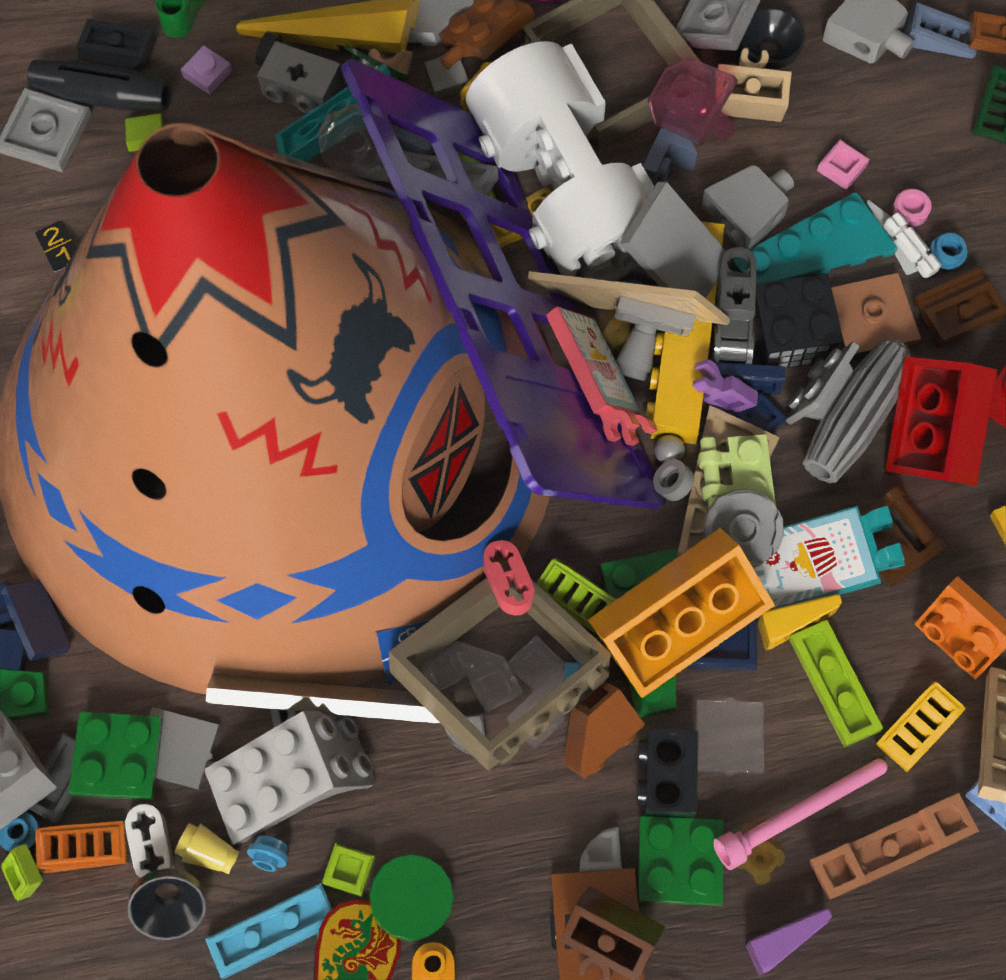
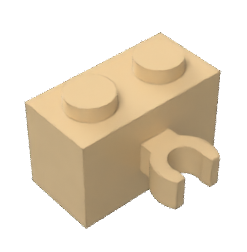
M744 48L739 59L740 66L718 65L713 82L710 114L782 122L789 104L792 72L765 69L769 58L766 50L762 51L760 62L752 63L748 59V48Z

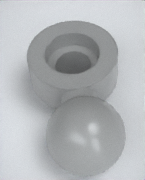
M665 435L658 439L654 447L655 456L662 465L654 475L653 485L655 491L669 501H677L685 497L691 490L694 483V473L687 465L681 462L685 454L683 441L675 435Z

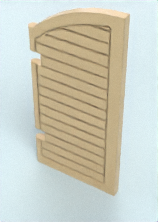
M529 271L527 278L553 293L560 294L565 298L593 308L614 310V308H617L620 296L693 314L696 315L695 319L701 322L728 325L730 321L727 315L697 291Z

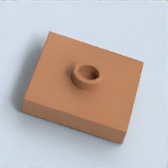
M899 273L831 288L844 340L842 349L852 342L860 346L852 359L867 356L880 341L884 342V340H898L907 347L919 344L921 337Z

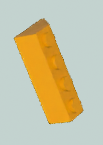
M719 528L588 619V622L605 648L611 652L612 658L639 696L643 698L774 607L775 604L740 545Z

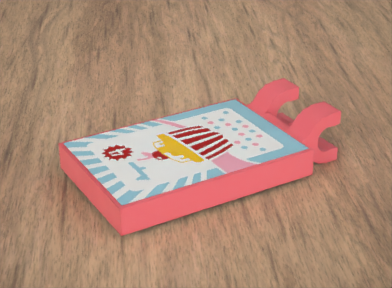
M558 306L547 313L546 317L593 413L600 415L603 421V429L607 439L613 442L621 439L617 429L619 423L622 427V436L626 445L634 446L639 443L635 432L640 424L645 433L653 434L658 429L652 419L642 415L595 319Z

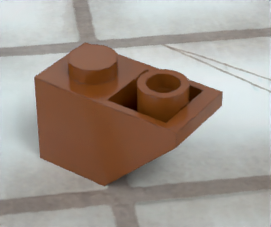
M605 681L599 688L595 690L590 689L571 710L564 763L583 779L601 770L606 760L620 747L631 743L636 733L645 725L619 688Z

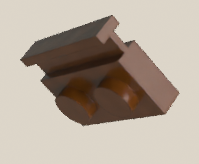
M982 267L915 296L913 304L915 307L918 306L922 313V319L940 347L1006 317V305L991 281H987L984 277Z

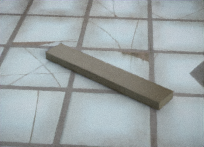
M217 674L211 675L207 686L206 702L294 711H321L328 714L440 723L408 691L266 680ZM444 695L454 705V696Z

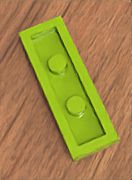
M828 620L791 635L789 641L843 747L845 748L881 732L883 726Z

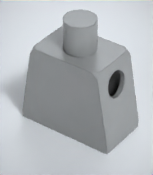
M845 0L828 19L822 40L868 63H876L887 49L904 59L915 43L914 39L902 32L908 12L897 0Z
M752 165L705 189L701 209L715 223L725 224L724 233L737 247L749 250L760 244L785 217L789 203L785 193L794 187V181L790 174L783 169L768 177L758 166Z

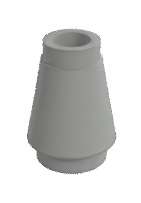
M634 325V329H632L616 359L622 375L645 381L647 373H652L657 329L644 325Z

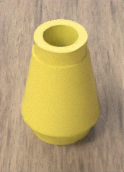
M191 823L187 825L174 851V854L183 857L182 862L219 872L222 871L228 875L240 851L234 849L201 823L198 827Z

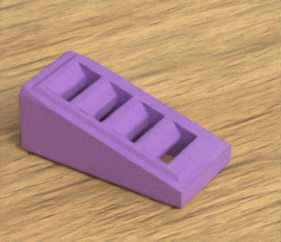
M824 908L749 940L746 948L758 975L769 972L826 925L829 919L832 918L829 909L826 910Z

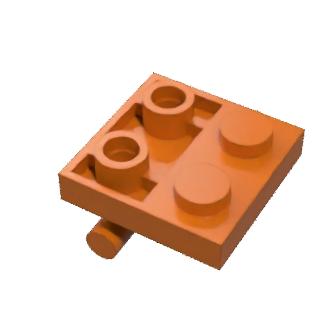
M958 576L944 589L914 624L929 640L939 646L961 669L965 670L975 680L1006 649V619Z

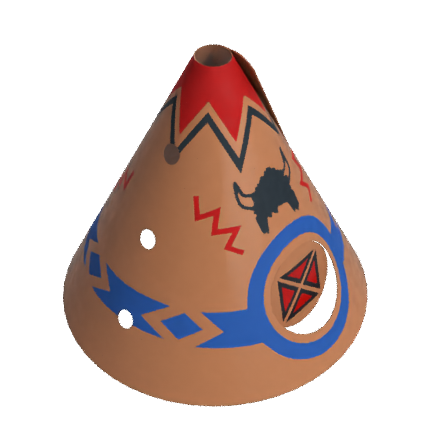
M173 124L163 127L152 133L143 142L27 327L11 362L0 403V499L5 518L23 564L34 580L40 579L53 607L66 622L91 644L121 664L156 681L205 695L212 674L356 687L385 676L376 632L431 620L487 577L482 565L485 548L490 543L498 540L509 541L518 549L522 559L527 553L544 518L551 496L535 494L528 488L514 458L512 459L509 482L502 499L492 515L476 530L461 538L446 541L427 539L418 533L428 530L448 512L467 481L478 453L485 417V394L460 339V332L453 316L448 312L427 260L412 231L411 222L405 208L400 203L394 190L197 126ZM198 190V191H196V192H194V193H191V194H188V195H184V196H180V195H182V194H185V193H188V192H191V191ZM429 208L454 265L458 269L493 280L473 235L450 218ZM471 302L487 340L494 350L529 359L514 324L505 311ZM535 321V324L553 360L551 349L546 339V336L543 332L541 324L539 321ZM142 331L148 333L164 345L168 354V360L165 365L161 367L150 366L137 356L132 346V336L135 332ZM143 468L156 474L166 486V495L161 499H153L144 495L136 488L133 482V471ZM496 555L494 562H499L503 566L508 562V559L503 560L500 555ZM137 586H144L155 591L165 603L164 611L152 613L142 608L133 596V589Z

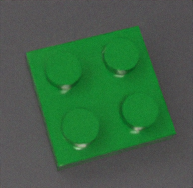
M79 712L68 793L71 796L154 800L163 725L162 717Z
M640 816L638 903L722 906L723 863L715 851L714 840L723 835V819Z

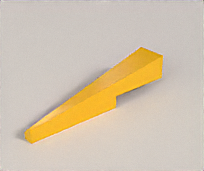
M372 0L240 21L236 26V30L239 35L262 38L267 31L280 35L283 42L340 50V46H344L346 43L356 48L367 50L376 48L380 52L397 54L399 51H406L410 30L415 28L421 0Z

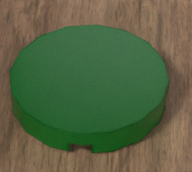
M411 854L396 857L381 867L373 879L369 903L372 914L380 929L395 939L411 942L427 938L441 929L451 913L454 896L451 881L441 866L427 857Z

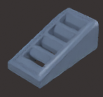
M918 2L908 12L902 32L915 40L912 48L971 59L976 56L977 50L969 48V21ZM946 31L950 32V38L946 37ZM960 34H965L964 43L959 41Z

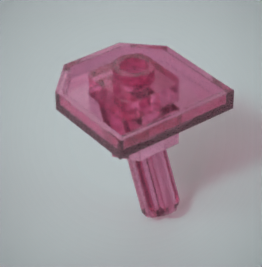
M691 58L666 67L648 98L653 122L657 127L700 145L703 144L709 132H712L721 140H726L734 134L735 124L721 110L738 79L735 75Z

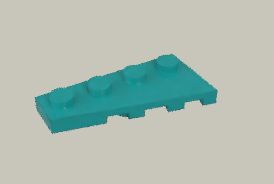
M854 192L749 249V251L756 258V284L800 278L811 274L822 275L830 273V270L844 265L850 264V267L863 264L866 262V259L882 256V258L895 255L897 246L857 192ZM740 257L732 259L731 266L734 271L743 273L749 269V264L745 259Z

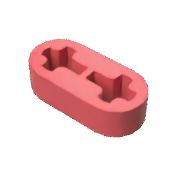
M504 540L490 543L484 550L482 565L496 601L507 614L522 615L532 607L535 592L533 582L515 545ZM496 555H500L503 560L508 559L507 572L503 571L499 562H494ZM510 583H513L517 593H523L522 600L517 601L514 596H509Z

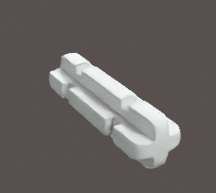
M901 213L890 216L885 221L884 229L891 237L897 238L895 243L910 262L918 264L916 269L922 277L929 278L937 273L941 267V262L933 253L929 255V247L912 227H907L909 223Z

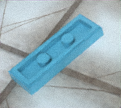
M321 883L206 938V943L220 977L225 979L318 934L326 914L333 909Z

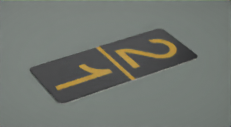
M58 221L35 233L54 272L65 268L76 250L62 221Z

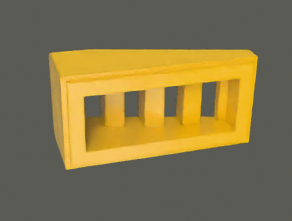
M834 594L766 611L757 622L765 651L786 642L791 635L831 617L837 612L842 603L840 595Z
M934 681L883 735L876 745L903 770L908 772L966 708L939 683ZM930 699L948 716L945 718L927 701ZM920 710L938 727L933 730L915 713ZM907 722L926 738L923 743L904 727ZM896 734L915 750L912 755L908 754L892 739Z

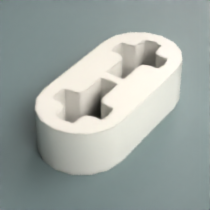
M140 804L132 808L125 819V829L136 875L141 878L151 872L148 869H144V865L150 862L149 848H153L156 857L164 859V864L159 865L158 870L174 869V857L163 814L154 806L148 804ZM144 814L151 819H155V824L149 826L151 840H146L145 833L140 829H136V825L142 822V815Z

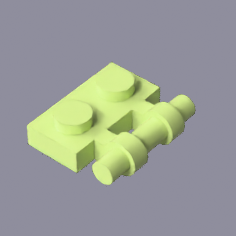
M766 434L727 437V452L717 451L716 439L713 437H706L700 440L701 453L698 455L699 467L704 470L705 486L702 488L703 501L708 503V508L719 496L738 489H750L762 493L776 505ZM729 468L731 485L721 484L719 469Z

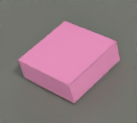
M839 140L819 163L817 171L847 190L867 167L869 158L842 140Z

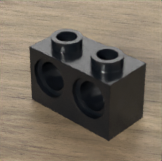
M649 728L646 740H639L638 765H646L645 781H638L637 806H644V816L695 818L697 814L699 731ZM662 745L673 746L677 750L679 758L675 762L666 763L658 757L656 750ZM662 785L671 786L675 789L678 800L672 804H663L657 799L655 790Z

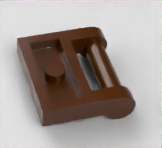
M897 485L882 498L860 512V515L864 516L884 506H888L889 509L894 507L926 547L918 553L894 522L892 523L894 529L873 533L878 551L887 546L900 543L904 555L905 566L879 572L891 588L937 558L950 547L943 536L937 537L907 500L906 496L908 493L901 485Z

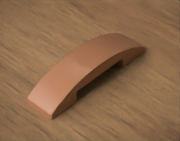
M957 793L854 842L844 844L813 858L809 862L828 900H831L977 833L979 830L963 799Z

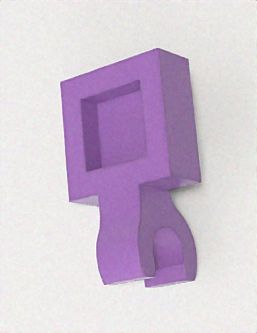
M707 359L695 364V369L700 371L704 377L693 381L692 385L697 391L704 392L703 400L730 415L757 406L758 392L743 383L742 380L734 376L722 378L719 368L711 360Z

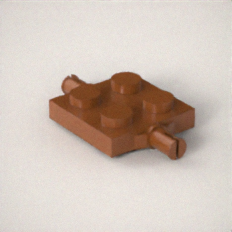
M474 0L473 4L466 11L451 19L448 26L438 34L444 46L451 48L439 58L441 65L445 69L450 70L461 58L477 57L486 60L535 17L531 6L526 4L528 0Z

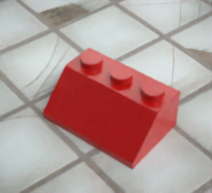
M905 357L885 471L977 486L997 369L966 362Z

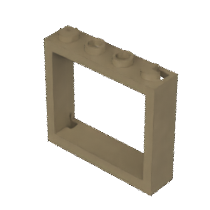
M571 0L522 28V45L520 47L535 42H552L622 4L679 78L678 81L608 120L594 125L586 138L592 142L597 150L606 147L665 114L670 109H674L705 91L708 70L654 0Z
M507 563L502 566L504 572H507ZM487 578L389 651L390 673L487 771L499 762L505 764L510 761L523 742L529 737L532 739L539 737L549 726L550 720L560 712L566 714L571 711L583 693L590 688L592 690L599 688L609 676L611 652L533 580L534 599L532 607L527 613L583 666L490 741L418 670L500 607ZM510 583L509 596H514L517 601L522 600L523 593H517L513 583Z

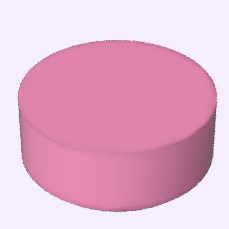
M906 189L897 195L892 207L893 215L901 213L909 223L907 227H917L927 220L931 211V200L921 190Z

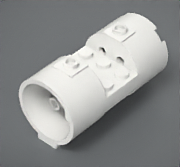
M535 42L516 48L496 59L472 82L466 95V103L482 131L483 136L479 137V142L486 157H493L499 168L502 167L508 171H525L535 168L542 186H549L552 191L536 211L533 212L532 228L529 229V233L534 245L538 250L544 249L548 258H552L561 275L618 281L629 275L630 269H635L640 265L620 244V241L654 189V185L641 163L633 167L625 163H609L604 165L600 163L586 136L594 125L604 121L606 102L572 43L561 47L554 42Z

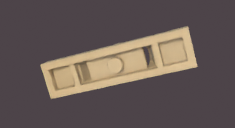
M990 666L985 683L978 797L1006 803V670Z

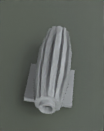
M898 340L880 341L854 370L849 362L860 346L852 342L841 350L835 348L825 361L820 358L812 366L807 374V377L811 379L805 389L801 387L789 401L788 406L792 409L787 415L786 422L791 425L802 417L820 420L803 460L804 468L813 477L818 478V480L830 484L832 482L836 483L866 451L896 403L905 357H911L908 347Z

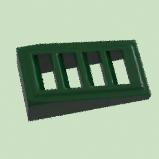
M994 65L988 74L971 134L1006 144V119L987 113L988 108L1006 113V105L991 101L992 96L1006 100V92L994 89L995 85L1006 87V68ZM984 120L1002 125V132L982 127Z

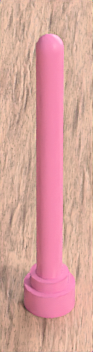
M875 759L743 834L739 831L736 833L727 832L714 840V848L719 859L729 870L740 866L747 861V856L751 854V849L885 774L888 769L887 763L883 759Z

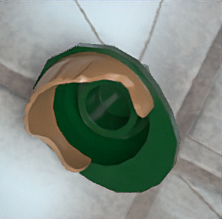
M345 43L344 48L354 54V60L374 69L385 63L391 77L402 82L409 80L408 72L412 61V51H399L395 56L388 58L376 48L371 49L368 54Z

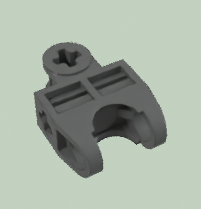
M731 248L722 256L715 306L727 315L730 321L728 325L717 323L713 325V362L724 360L752 364L754 351L753 317L756 303V258L751 251L745 248ZM734 257H740L748 262L749 269L743 273L731 271L727 263Z

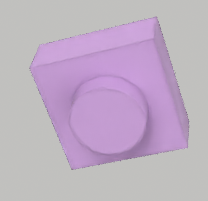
M203 45L181 68V72L185 79L211 95L232 72V67L228 61Z

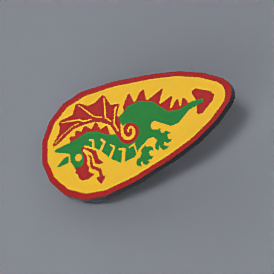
M351 900L338 904L326 914L318 930L314 952L313 980H391L401 952V940L393 938L380 929L372 914L369 901Z

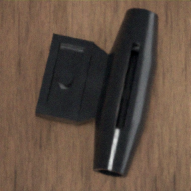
M87 19L76 46L79 59L33 60L27 72V81L31 88L74 103L122 111L167 110L172 97L170 82L138 71L142 66H146L157 39L154 30L149 28Z

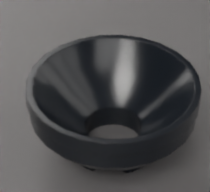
M779 8L759 9L755 11L740 42V47L742 51L744 48H748L749 61L758 63L762 54L759 47L767 42L774 43L778 46L780 52L769 56L765 68L779 69L790 65L798 58L803 49L805 31L799 19L786 10Z
M168 868L152 871L141 877L133 886L128 899V917L132 925L147 937L157 940L178 939L194 931L202 922L206 911L204 890L200 882L185 871ZM167 883L174 884L180 890L172 898H161L155 892L158 886Z

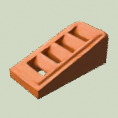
M125 821L36 828V865L38 870L45 874L127 863ZM104 833H111L112 855H105ZM87 835H93L94 856L88 857ZM76 837V858H70L69 838ZM58 839L59 859H53V840Z

